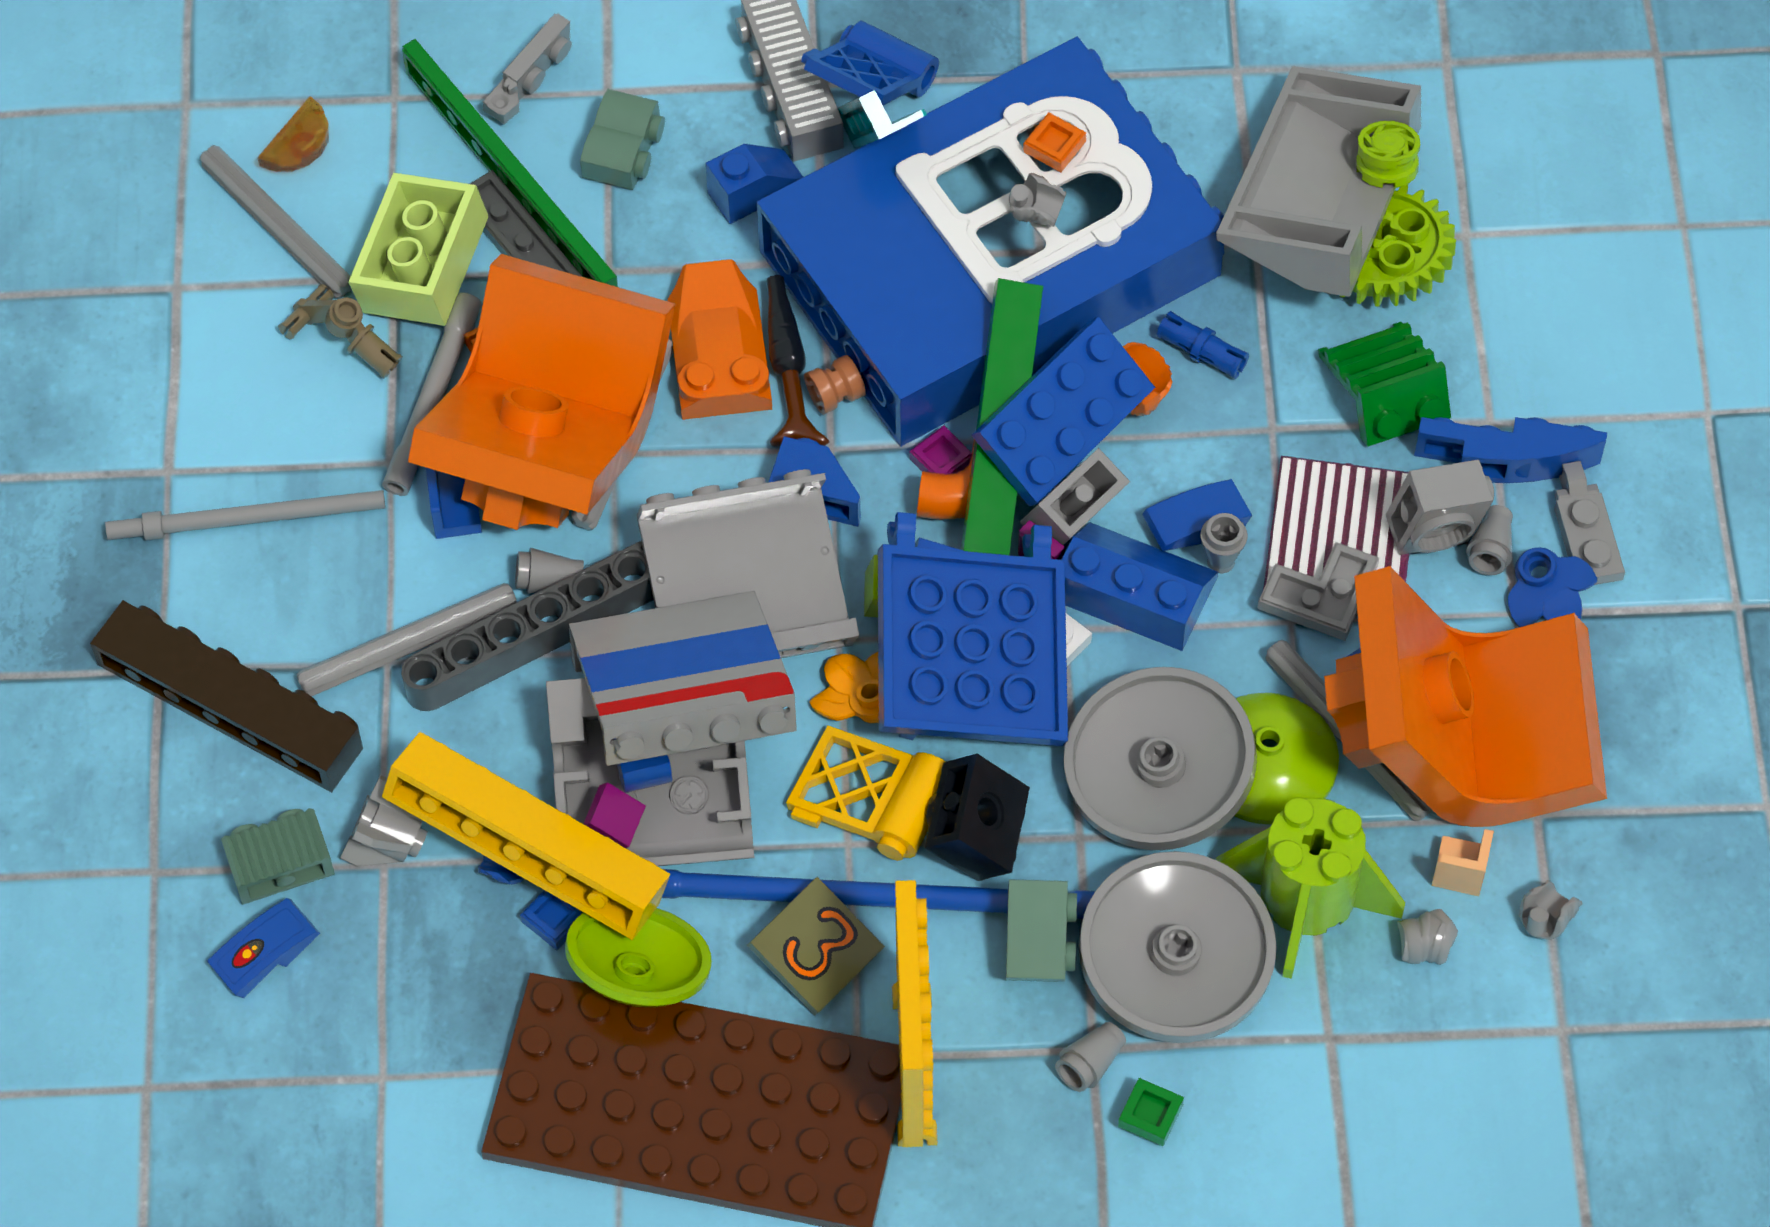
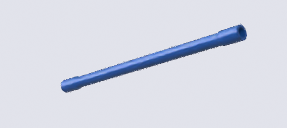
M663 869L670 873V877L662 898L697 897L791 902L813 879L683 873L678 870ZM821 880L844 905L896 908L895 883ZM916 884V899L926 898L927 909L1008 913V889ZM1075 890L1068 892L1077 893L1076 919L1083 920L1088 903L1095 891Z

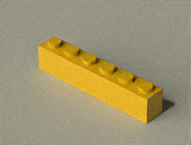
M419 732L391 765L382 798L631 940L635 938L660 904L670 873L424 733Z

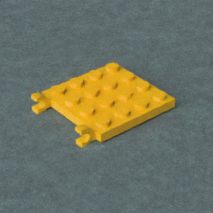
M916 880L895 881L897 982L892 986L893 1009H898L902 1120L897 1123L898 1147H923V1139L927 1140L928 1146L938 1145L937 1122L933 1119L932 997L931 985L929 983L926 898L916 899Z

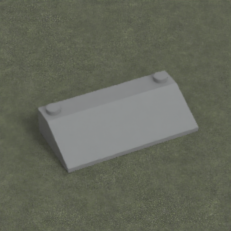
M1292 66L1217 230V240L1306 290L1350 297L1395 191L1394 183H1383V188H1379L1362 180L1361 172L1356 171L1358 136L1363 128L1379 121L1404 123L1413 128L1418 134L1421 128V86Z

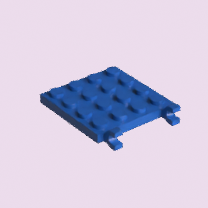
M897 512L895 522L890 521L887 524L889 544H882L878 549L879 732L1063 746L1068 742L1065 560L1051 559L1052 526L1033 525L1031 527V534H1025L1022 537L1024 556L915 547L916 514Z

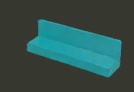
M875 90L838 107L843 128L854 149L879 140L927 115L926 111L922 109L891 122Z

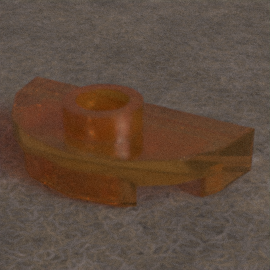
M310 96L257 157L260 167L275 172L294 171L309 166L322 155L329 142V123L322 106Z

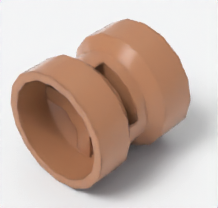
M848 355L835 359L832 362L831 370L829 368L823 370L817 367L804 374L809 395L818 411L823 415L835 410L838 404L843 401V398L853 402L865 396V386L855 363Z

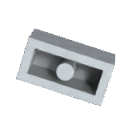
M1098 448L1032 509L1020 523L1024 526L1031 520L1036 525L1052 526V537L1064 545L1130 481Z

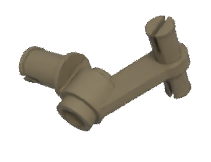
M320 284L307 299H299L293 305L294 312L278 325L282 334L288 330L286 338L293 339L306 324L325 323L326 328L332 335L348 339L350 342L347 348L348 353L352 354L355 352L382 378L387 377L390 373L389 370L393 371L403 358L401 354L395 352L373 332L374 326L372 324L364 327L361 322L363 312L356 300L349 297L332 300L334 294L330 289L324 294L327 288L324 284Z

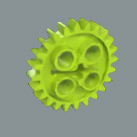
M1408 184L1401 186L1398 191H1394L1353 289V292L1357 293L1356 300L1358 304H1361L1367 296L1373 297L1375 307L1380 306L1383 297H1389L1392 304L1398 306L1399 295L1403 294L1414 302L1416 301L1418 288L1430 294L1432 292V281L1444 282L1445 270L1452 269L1456 239H1454L1455 226L1454 224H1449V212H1438V199L1424 203L1425 191L1421 189L1415 194L1410 195L1408 194Z

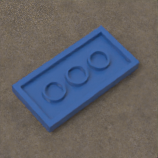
M1096 317L1089 320L971 436L1030 507L1038 504L1155 386L1103 321Z

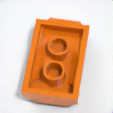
M732 259L684 265L674 289L667 298L668 302L676 304L671 324V336L682 420L772 410L769 370L767 367L757 289L747 280L736 262Z

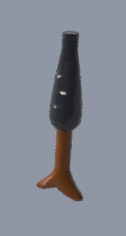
M773 275L766 280L769 295V359L773 372L782 378L788 419L783 428L771 439L770 444L773 447L781 446L785 436L794 439L809 438L825 446L829 443V440L812 425L805 414L800 374L806 367L805 352L797 322L786 294L784 277Z

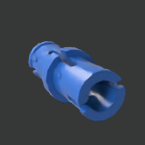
M1172 311L1167 313L1166 318H1163L1158 327L1157 337L1191 354L1190 359L1198 363L1204 361L1209 365L1211 364L1234 379L1238 378L1239 372L1242 373L1249 359V353L1215 336L1216 332L1208 327L1202 329L1193 325Z

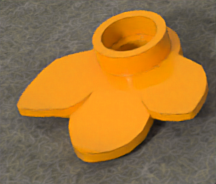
M878 652L872 654L865 662L857 656L847 653L828 658L824 665V673L829 687L809 701L812 709L818 714L835 721L857 716L867 723H879Z

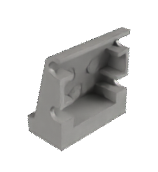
M585 678L546 681L550 738L554 762L553 776L556 809L570 815L573 819L583 824L599 785L608 782L623 791L617 764L606 765L603 731ZM745 741L669 754L668 758L672 771L671 783L626 793L646 805L631 844L626 849L654 863L656 866L754 858Z

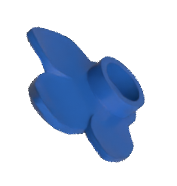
M1540 547L1527 550L1516 562L1515 575L1517 583L1508 595V607L1512 619L1518 627L1534 624L1542 616L1545 620L1575 613L1581 620L1583 609L1579 592L1597 583L1598 580L1595 572L1586 561L1576 556L1558 557L1553 551ZM1542 566L1547 569V573L1543 577L1535 578L1531 576L1532 570L1536 567Z

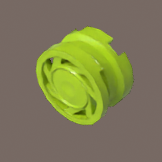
M1379 121L1369 124L1361 130L1358 136L1356 171L1361 172L1363 181L1375 187L1383 188V183H1394L1395 188L1407 185L1415 179L1418 173L1419 160L1417 154L1420 151V136L1410 126L1396 121Z

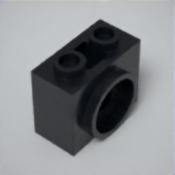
M977 753L944 762L938 789L930 798L927 806L928 834L925 849L977 881L1012 873L1030 787Z

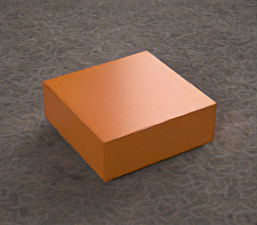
M1048 112L1023 143V151L1051 168L1062 172L1086 143V132Z

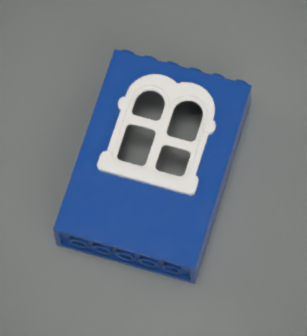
M1078 36L946 103L899 130L871 142L757 201L760 253L776 275L784 277L786 289L835 357L840 358L848 355L853 360L865 386L864 397L900 447L979 405L994 286L998 278L1043 286L1033 376L1089 320L1099 317L1113 334L1221 276L1222 259L1225 253L1224 244L1218 241L1216 237L1217 230L1224 217L1222 212L1216 206L1211 207L1202 196L1197 180L1191 174L1186 175L1177 164L1172 148L1167 143H1161L1152 132V126L1147 116L1142 111L1137 112L1128 101L1122 84L1116 79L1112 81L1105 72L1097 52L1092 48L1087 49ZM1048 112L1086 132V143L1062 172L1055 169L1048 172L1040 170L1031 157L1024 153L1023 147L1017 140L1020 133L1038 125ZM992 148H998L1003 151L1024 181H1026L1029 173H1035L1043 176L1051 185L1060 187L1079 176L1088 173H1100L1111 177L1119 184L1122 191V201L1119 207L1110 215L1071 235L1062 234L1056 225L1053 227L1049 224L1040 225L1029 221L1045 242V248L1011 267L1004 268L996 262L976 233L980 228L1011 212L1009 204L1011 192L971 213L963 214L957 210L936 180L943 173Z

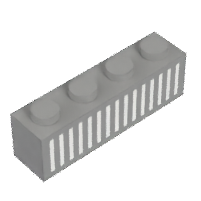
M741 0L742 17L736 18L738 35L742 44L747 42L750 44L752 50L748 52L750 67L755 78L761 76L765 86H761L762 98L767 112L774 111L777 121H774V129L780 147H788L793 162L843 149V122L828 82L804 70L805 64L801 62L803 54L814 49V45L797 1Z

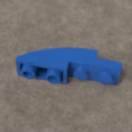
M1421 417L1414 456L1452 463L1479 459L1484 475L1489 476L1492 483L1535 482L1559 478V475H1562V464L1581 461L1583 470L1600 464L1608 432L1596 431L1584 425L1572 427L1549 423L1542 418L1536 417L1528 419L1515 417L1512 432L1501 431L1497 427L1490 425L1477 427L1455 423L1447 418L1430 419Z

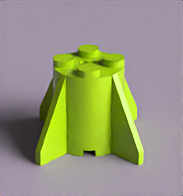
M1299 797L1291 799L1286 803L1284 809L1276 815L1271 827L1231 848L1215 859L1239 873L1249 883L1261 885L1260 897L1268 911L1273 915V920L1281 928L1291 932L1282 977L1292 979L1302 935L1317 936L1327 933V928L1336 926L1340 921V925L1346 921L1353 907L1400 919L1403 916L1404 899L1365 849L1366 836L1362 829V820L1359 814L1354 810L1335 803L1334 800Z

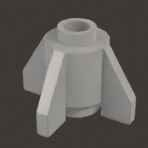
M380 775L371 794L367 795L353 829V836L350 835L340 859L356 866L404 862L408 854L415 858L417 857L428 831L420 828L422 824L421 819L382 798L387 777Z

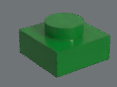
M1138 1078L1120 1115L1118 1127L1164 1146L1183 1107L1184 1097Z

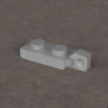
M554 14L503 71L502 81L483 101V111L485 113H488L500 121V123L505 124L519 112V100L527 92L530 94L534 93L543 82L545 71L553 62L560 63L570 51L572 42L570 41L569 20L560 14Z
M1581 461L1562 464V475H1559L1562 489L1556 490L1554 510L1568 557H1579L1591 566L1598 580L1594 585L1623 580L1625 570L1602 493H1599L1597 484L1587 485Z

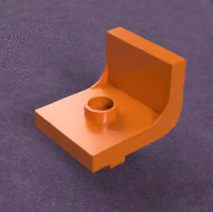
M500 254L490 264L478 331L466 368L457 384L414 427L408 462L465 479L461 500L481 508L484 512L482 520L515 530L529 524H541L558 528L569 515V510L587 515L632 461L642 444L656 400L676 304Z
M1391 566L1354 576L1361 653L1337 659L1336 673L1324 676L1327 711L1337 724L1342 740L1343 754L1357 768L1360 769L1384 763L1440 818L1453 824L1470 827L1508 824L1607 799L1589 632L1587 626L1575 613L1507 631L1494 633L1466 632L1455 629L1443 622Z

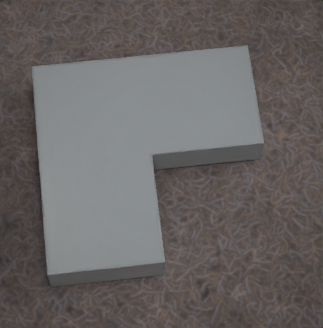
M1335 542L1319 579L1275 563L1258 601V609L1346 641L1357 615L1354 576L1376 570L1379 557Z

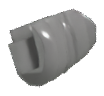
M1029 173L1024 184H1016L1011 189L1009 204L1012 216L1018 221H1032L1036 224H1049L1054 227L1066 197V192L1056 185H1051L1043 176Z
M1547 880L1541 886L1529 890L1524 895L1520 904L1519 916L1529 935L1551 940L1561 936L1567 924L1575 917L1583 903L1576 897L1568 900L1560 895L1555 889V884Z
M1442 909L1432 910L1431 912L1427 911L1417 919L1411 918L1397 921L1403 961L1411 964L1428 961L1429 963L1435 962L1439 965L1447 961L1450 948L1454 944L1458 930Z

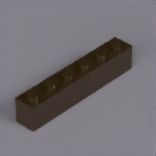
M122 600L90 643L98 666L331 793L363 750L358 725L347 714L340 711L331 713L325 710L308 693L302 690H295L294 692L279 685L278 680L269 672L257 668L255 671L240 664L239 659L230 651L221 647L214 650L201 643L200 638L191 630L182 626L176 629L164 623L155 611L141 605L137 608Z

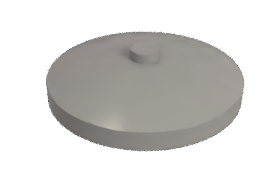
M1154 667L1137 670L1125 674L1100 688L1089 698L1076 715L1068 732V742L1065 743L1064 749L1066 780L1073 800L1084 818L1100 833L1113 841L1145 850H1169L1185 847L1199 842L1221 829L1233 818L1245 802L1254 781L1257 765L1256 743L1252 727L1237 699L1213 679L1195 671L1175 667Z
M1179 851L1160 852L1142 856L1128 862L1110 874L1101 883L1088 903L1083 917L1079 936V958L1085 981L1091 993L1102 1008L1117 1022L1133 1032L1151 1039L1173 1043H1189L1213 1038L1227 1032L1242 1022L1261 1001L1273 973L1276 960V937L1273 922L1263 900L1250 883L1239 873L1227 865L1203 855Z

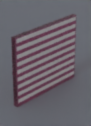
M1281 456L1264 588L1275 563L1319 579L1335 542L1379 557L1377 569L1391 566L1406 582L1409 554L1399 555L1385 514L1409 472L1358 466L1352 463L1343 464Z

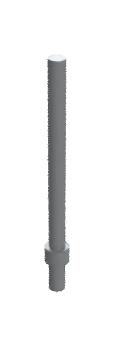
M379 490L162 515L161 511L142 513V518L105 522L107 540L144 536L145 540L163 539L166 533L384 509L385 498L384 491Z

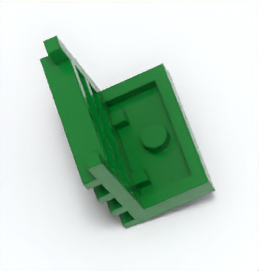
M1401 321L1394 323L1392 328L1330 349L1327 347L1318 349L1320 359L1355 399L1360 438L1367 447L1419 430L1421 417L1451 419L1446 367L1442 361H1435L1434 352L1430 348L1425 349L1423 347V340L1419 335H1412L1411 326L1408 322L1404 324Z

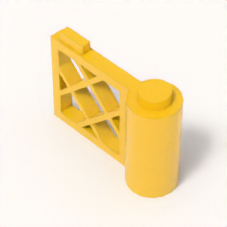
M827 725L786 804L788 810L792 811L791 817L793 820L818 828L822 821L874 840L878 844V851L890 859L900 861L903 858H912L916 855L928 832L926 820L928 802L938 789L942 766L946 761L925 752L911 755ZM836 743L852 749L856 759L829 768L826 757L833 744ZM881 761L897 765L891 777L875 783L871 782L866 767ZM821 766H823L824 771L819 772ZM861 770L867 786L840 795L834 779ZM829 781L835 796L834 798L818 804L804 800L809 788ZM883 792L880 799H878L877 794ZM872 797L875 808L867 822L848 815L845 808L846 805ZM840 808L841 813L834 810Z

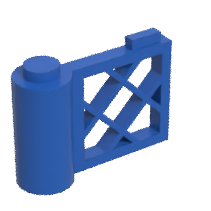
M859 21L854 26H847L838 43L822 51L814 48L804 53L801 62L805 64L804 70L858 97L875 90L882 105L908 92L917 97H922L933 83L939 67V59L864 21Z

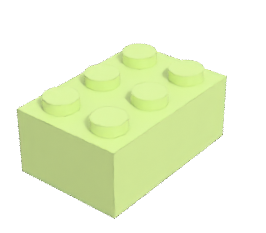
M400 173L392 174L348 282L363 313L435 325H446L489 217L476 185Z

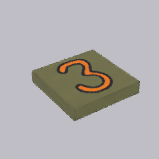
M818 877L813 879L747 944L753 953L814 1016L885 947Z

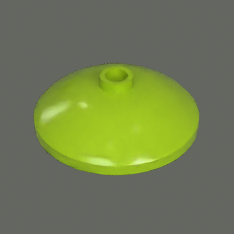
M1254 693L1236 698L1244 709L1252 727L1256 743L1257 765L1251 790L1245 802L1234 816L1248 822L1268 825L1273 823L1276 815L1284 809L1286 803L1291 799L1297 797L1326 799L1337 777L1339 751L1332 730L1320 714L1304 702L1277 693ZM1272 739L1277 745L1275 747H1266L1262 744V741Z
M659 908L655 909L633 940L583 913L571 924L565 942V953L568 963L575 974L587 986L610 1000L636 1007H663L692 997L706 984L712 964L710 949L701 934L683 919Z

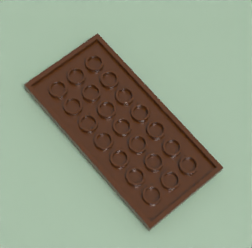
M530 973L482 1147V1157L485 1160L820 1227H874L902 1106L899 1044L684 1002L663 1007H636L610 1000L592 990L585 983Z

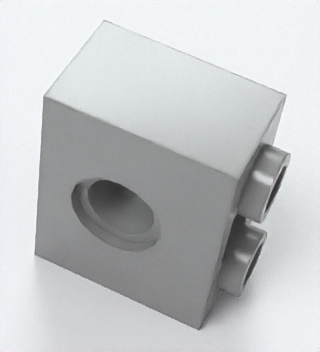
M1479 459L1409 471L1385 514L1399 555L1415 552H1438L1457 545L1468 544L1494 501L1493 483L1489 476L1484 475Z

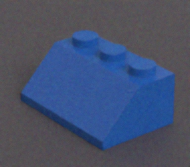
M1091 522L1073 536L1062 560H1065V606L1180 651H1183L1219 573Z

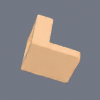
M1484 829L1481 844L1443 835L1432 886L1479 896L1494 831Z

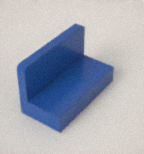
M426 468L430 509L436 539L482 533L479 507L461 500L465 479Z

